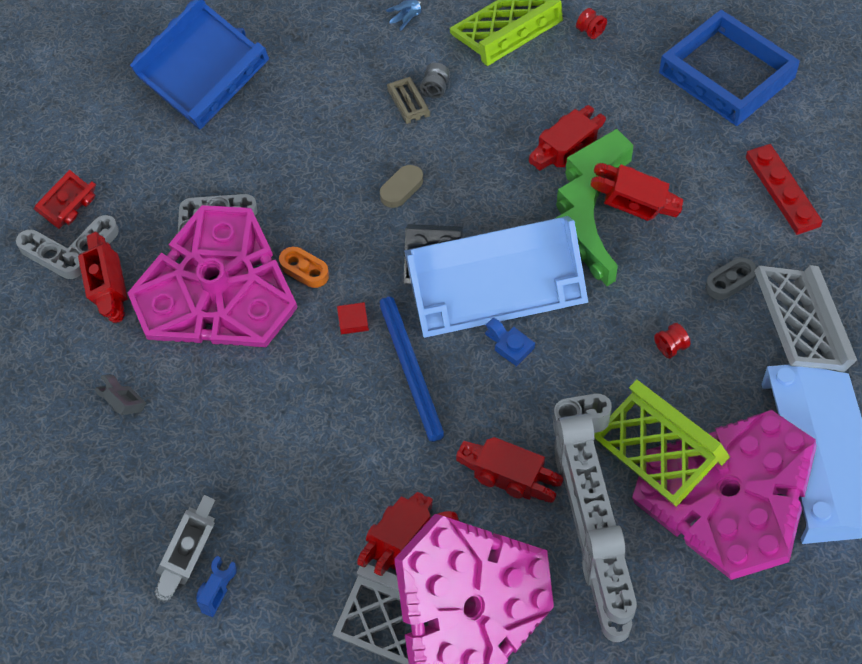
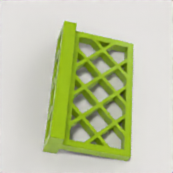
M496 0L450 27V33L480 54L481 61L486 66H489L562 22L561 0ZM528 6V9H515V7ZM502 7H511V10H498V9H500V8H502ZM498 17H509V20L496 21ZM483 18H492V21H480V20L483 19ZM491 28L490 32H477L478 29ZM464 29H473V32L461 31H463ZM477 39H483L479 43L476 42Z
M636 379L629 387L632 393L612 413L608 427L603 431L594 433V439L677 507L717 463L722 466L730 456L719 441ZM635 404L641 408L640 418L626 420V413ZM658 422L661 424V434L646 436V424ZM640 425V437L626 439V427ZM620 428V440L607 441L604 439L611 429ZM681 439L682 451L667 452V440ZM661 441L660 454L646 455V443ZM640 444V456L627 458L626 446ZM701 455L706 459L699 468L688 469V457ZM682 458L681 471L667 472V460ZM661 461V473L649 475L646 473V462ZM682 478V486L672 495L667 490V479Z

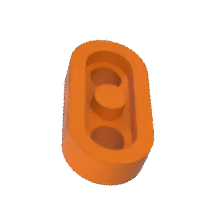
M288 247L280 253V267L287 275L311 288H318L327 283L329 271L324 261L299 247Z

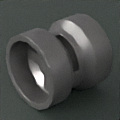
M431 63L425 70V77L421 82L420 90L425 96L438 99L443 97L446 84L450 78V71L443 64Z

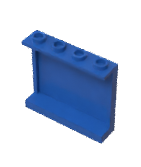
M192 0L178 17L170 21L168 27L160 35L152 39L150 45L142 53L135 56L130 66L140 80L200 130L269 60L265 47L259 42L256 44L251 42L206 5L204 0Z

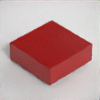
M365 302L337 306L341 335L369 331Z

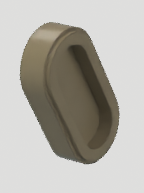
M415 165L401 167L380 188L381 202L390 208L403 205L422 186V170Z

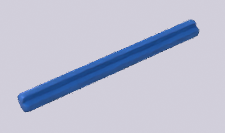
M391 296L382 298L380 300V308L428 439L431 442L441 440L444 437V431L395 300Z

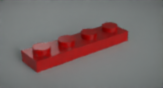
M767 144L747 151L746 159L796 235L821 227L822 219L772 145Z

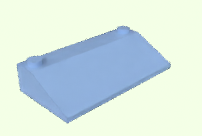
M568 216L404 250L424 338L486 325L493 317L499 321H505L588 303L575 222Z
M790 364L767 366L762 381V388H772L778 414L813 437L817 445L805 497H800L806 520V528L801 536L802 544L862 538V417L849 374L821 368L790 366Z

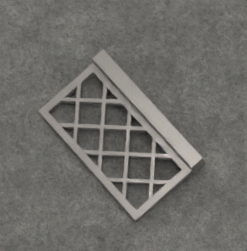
M810 265L805 271L758 266L754 270L790 366L821 368L844 373L857 361L819 266ZM768 277H771L780 285L776 287L769 281ZM788 279L795 280L794 284H792ZM781 289H786L795 297V299H791L788 295L781 291ZM776 298L788 307L787 311L777 303ZM801 301L804 308H802L797 302ZM793 311L804 320L803 324L790 313ZM785 321L798 332L794 334L791 330H789L786 326ZM808 324L811 325L813 332L806 327ZM801 334L814 344L813 347H810L800 338ZM794 345L805 353L807 357H799ZM817 348L821 350L823 356L816 351Z
M369 564L364 568L359 566L357 571L358 577L333 632V637L399 664H409L408 658H405L401 646L406 645V640L398 641L393 629V625L402 622L403 618L399 616L390 620L384 606L395 600L400 601L397 575L386 571L383 576H379L374 573V566ZM362 587L375 591L378 602L361 609L357 598ZM379 593L386 595L388 597L385 599H381ZM354 605H356L357 611L352 612ZM381 607L387 622L369 629L363 614ZM360 616L366 631L355 636L343 633L347 621ZM389 627L395 643L384 648L376 646L372 634ZM368 636L370 643L365 642L361 639ZM397 648L400 655L395 654V653L390 652V651H392V650H394V649Z

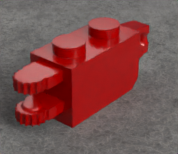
M590 105L585 106L580 111L574 109L568 115H563L550 129H545L541 133L538 147L529 155V163L540 171L551 164L556 167H566L567 157L597 140L598 130L603 126L606 117L598 114L590 120L589 118L594 113V108Z
M597 163L595 165L594 173L598 177L592 178L590 185L593 189L606 194L604 204L647 221L655 218L658 213L677 217L681 213L684 199L668 191L669 183L622 164L618 168L604 163Z
M98 232L87 235L88 250L78 255L87 299L97 305L98 311L102 316L108 317V320L117 324V322L119 323L124 319L123 302L128 300L119 255L111 249L110 244L106 243L103 236H100Z
M496 437L487 439L484 446L463 441L456 455V461L473 470L474 478L478 479L481 484L487 487L496 486L504 489L510 496L518 499L523 497L530 500L531 497H535L548 503L554 502L557 496L552 489L538 484V482L541 481L548 485L561 487L564 480L561 475L544 468V456Z
M416 492L409 499L401 496L393 506H388L382 520L377 525L373 524L370 527L366 536L368 543L360 552L357 564L364 568L372 559L377 560L374 573L379 576H383L390 567L396 570L395 557L430 520L429 512L432 508L433 499L429 496H424L420 492Z

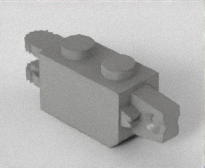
M206 495L203 496L197 510L189 507L185 511L156 573L161 575L155 588L156 591H154L159 601L167 602L175 593L179 583L182 585L186 584L215 524V518L208 515L215 500Z

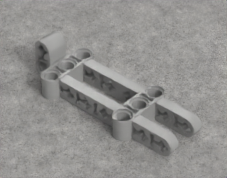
M602 394L566 398L556 403L554 408L553 429L556 437V464L559 474H563L583 554V572L587 585L591 586L602 632L608 640L622 642L630 635L637 602L625 560L623 532L619 525L616 526L594 445V433L605 430L609 425L612 405L610 399ZM612 622L625 624L620 632H617L615 627H609L612 625Z

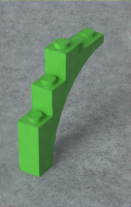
M618 129L567 157L565 174L569 183L558 189L556 203L557 209L561 213L556 218L568 216L575 222L581 262L583 261L590 268L594 278L600 279L606 286L616 281L618 265L605 250L597 233L594 208L601 192L593 189L590 184L592 178L598 177L594 173V167L597 163H604L618 168L620 164L626 166L631 162L633 144Z

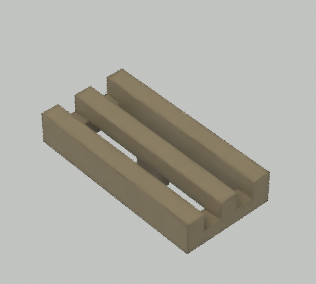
M411 77L387 84V90L406 124L411 123L412 119L420 120V117L423 115L425 118L430 116V111ZM407 84L420 108L419 110H416L403 85ZM395 88H398L409 110L411 111L410 113L407 111L403 101L401 100Z

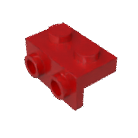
M69 170L35 205L34 210L58 229L65 223L70 225L79 214L77 210L82 205L87 207L94 200L96 184L93 181L87 184Z

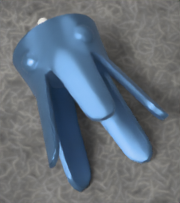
M404 0L399 5L386 9V12L401 10L389 23H397L402 20L403 24L399 28L401 31L414 16L421 13L420 1Z

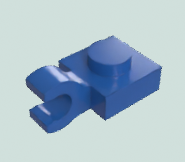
M494 317L486 324L488 330L485 334L497 342L495 344V351L516 367L535 348V342L515 327L507 332L503 324Z
M219 556L215 557L212 561L211 569L213 574H211L207 583H202L196 596L201 613L213 617L227 592L226 586L237 572L234 562H231L227 570H219L223 563Z

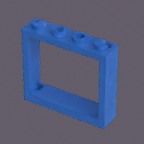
M720 10L662 55L659 73L732 124L738 126L796 77L800 60L747 27L733 16ZM717 32H720L777 70L742 100L683 61L684 58Z

